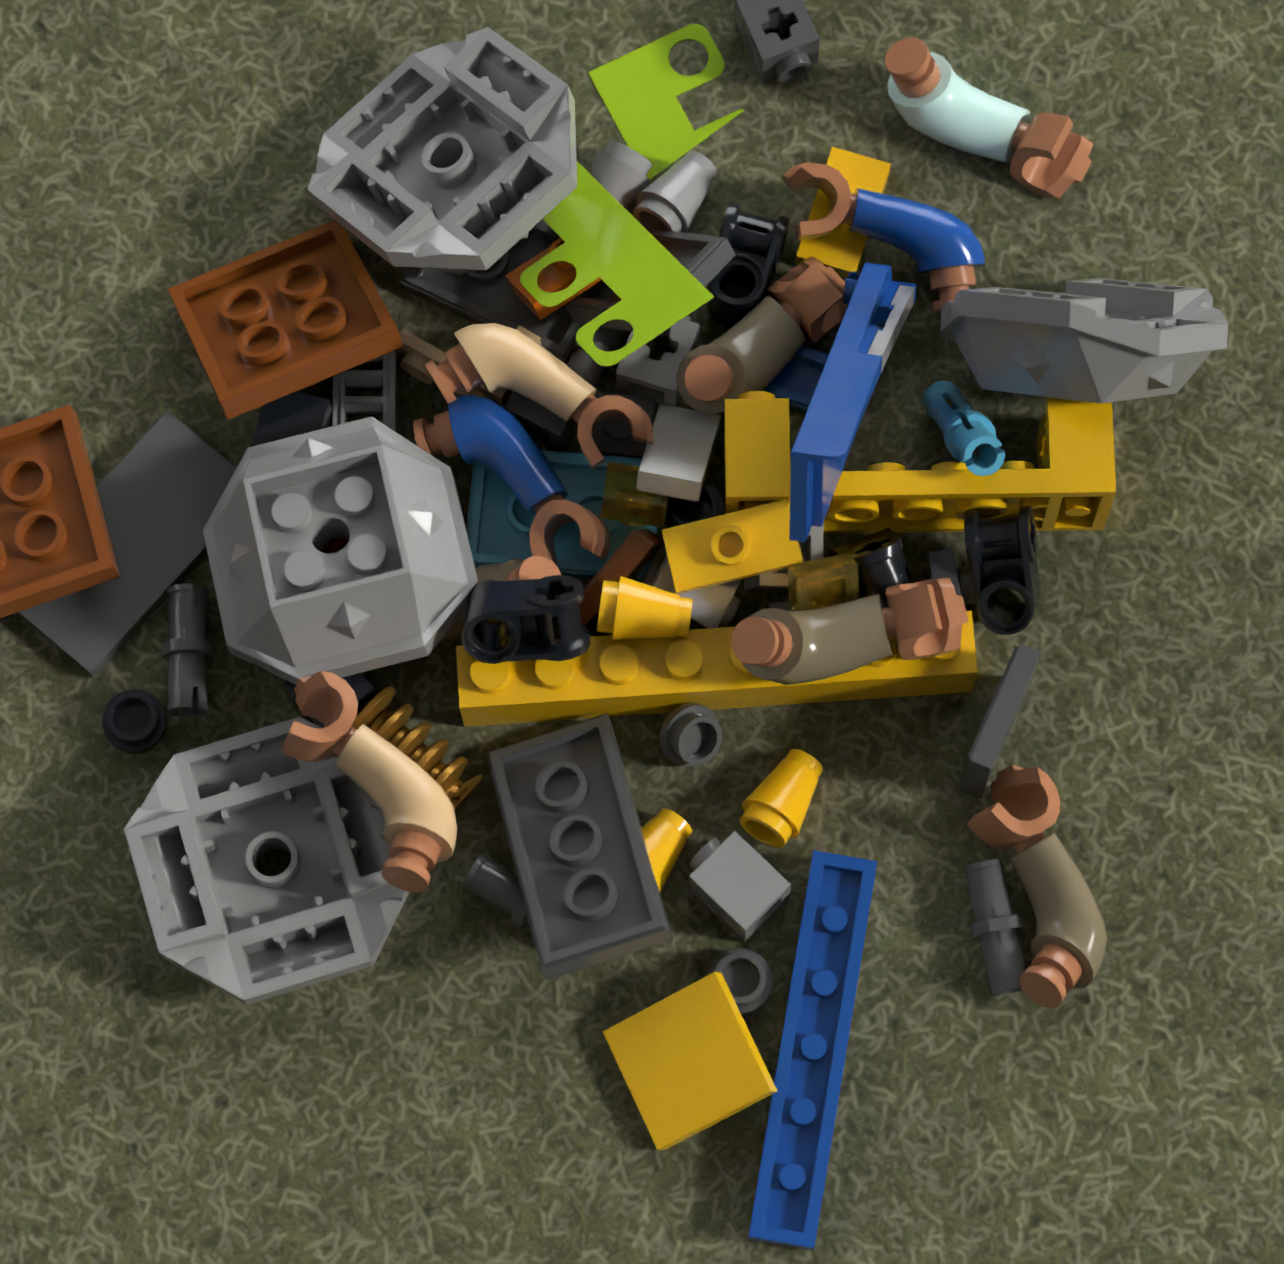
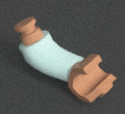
M918 38L899 40L887 51L885 66L890 73L887 83L888 95L896 110L910 127L942 144L967 153L1005 163L1011 160L1010 173L1015 180L1030 191L1047 198L1060 199L1071 184L1082 182L1092 163L1088 156L1092 150L1093 143L1079 134L1070 132L1073 123L1069 116L1042 112L1035 114L1032 122L1029 124V110L991 96L971 86L955 74L943 56L930 52L926 44Z

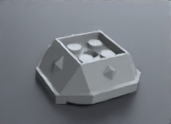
M489 27L467 34L464 41L438 44L411 54L323 134L317 154L316 173L311 176L308 192L319 208L392 266L434 268L462 275L468 270H487L520 239L528 238L529 231L577 188L574 97L565 82Z
M1095 278L1066 281L1065 293L1002 287L959 290L954 296V301H948L942 306L941 332L952 334L982 389L1103 404L1177 394L1213 350L1227 349L1228 321L1221 310L1213 307V297L1207 288Z
M372 416L247 448L203 529L226 645L232 655L251 664L255 663L295 685L299 678L313 676L318 671L334 673L342 678L428 656L449 631L463 609L466 610L469 595L479 585L451 468ZM345 538L349 540L347 545L337 553L326 554L321 552L324 545L332 539Z
M300 717L174 754L154 783L141 808H137L124 828L159 954L167 961L246 1005L374 966L410 893L390 885L382 877L383 865L385 861L391 859L389 856L391 845L388 844L383 836L386 825L383 812L358 784L336 766L339 757L336 756L320 762H308L281 753L293 721L312 728H323ZM280 849L291 854L290 864L283 873L277 876H265L258 872V863L267 852Z

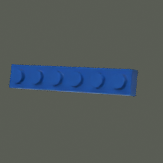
M813 850L774 1081L777 1092L772 1094L748 1240L814 1251L877 861Z

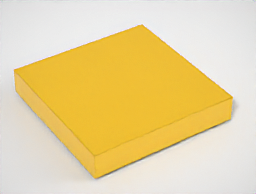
M720 972L709 974L603 1031L657 1150H666L777 1092L775 1084Z

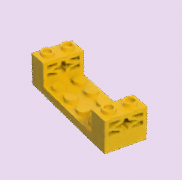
M749 391L739 394L737 399H725V514L788 499L790 502L789 398H775L774 394L765 391ZM1047 397L1037 432L1038 469H1034V465L1030 462L1007 461L1003 462L1000 469L992 475L979 476L970 472L965 466L966 463L962 462L938 463L933 465L931 470H905V466L902 464L884 462L868 466L867 471H842L823 522V534L875 533L888 527L893 533L964 532L966 511L977 510L980 516L1018 513L1021 506L1031 505L1034 512L1036 531L1104 530L1116 495L1112 402L1101 404Z

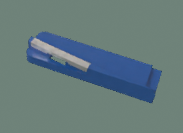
M865 262L860 275H858V271L848 273V279L845 281L843 298L844 304H848V307L791 450L789 540L806 543L811 527H822L863 414L897 337L916 300V284L892 281V267L889 265Z

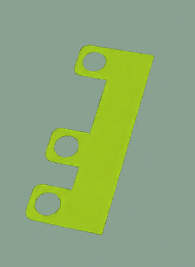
M699 24L687 25L588 72L627 146L651 162L652 166L646 175L649 180L653 179L746 111H734L694 130L676 96L718 77L725 68L724 59L711 35L704 26ZM694 40L706 48L708 63L704 70L696 75L685 76L677 73L672 68L669 62V54L672 47L678 42Z
M578 161L577 188L543 218L565 243L526 268L520 275L521 285L539 304L545 307H554L561 304L599 277L621 299V301L582 326L576 333V341L598 365L606 367L617 364L714 298ZM567 262L575 267V280L566 289L558 292H546L539 288L537 277L541 270L549 264ZM612 320H624L631 324L633 327V337L623 348L615 351H603L595 346L593 342L594 334L604 323Z

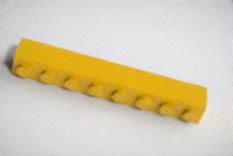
M972 610L966 611L968 622L962 625L959 650L924 659L903 660L898 651L895 638L891 639L893 655L840 675L791 685H784L756 677L743 666L742 662L734 655L731 647V636L735 627L689 630L688 637L675 635V637L612 640L613 635L590 637L591 644L586 652L578 657L564 661L541 659L507 661L496 664L482 663L472 658L465 651L464 646L460 645L456 646L459 708L463 725L468 727L585 719L607 713L609 717L671 713L678 706L692 702L699 703L710 710L973 692L978 669Z

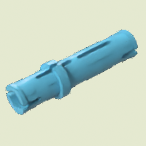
M949 381L935 382L925 391L923 405L928 408L925 411L933 418L941 432L944 433V443L948 451L960 462H965V466L973 474L979 476L992 475L1000 469L1005 459V451L1000 448L1002 444L996 437V430L988 417L974 411L960 393L961 391L958 386ZM945 398H949L953 403L951 408L944 400ZM975 448L978 450L980 457H977L974 454L973 451Z

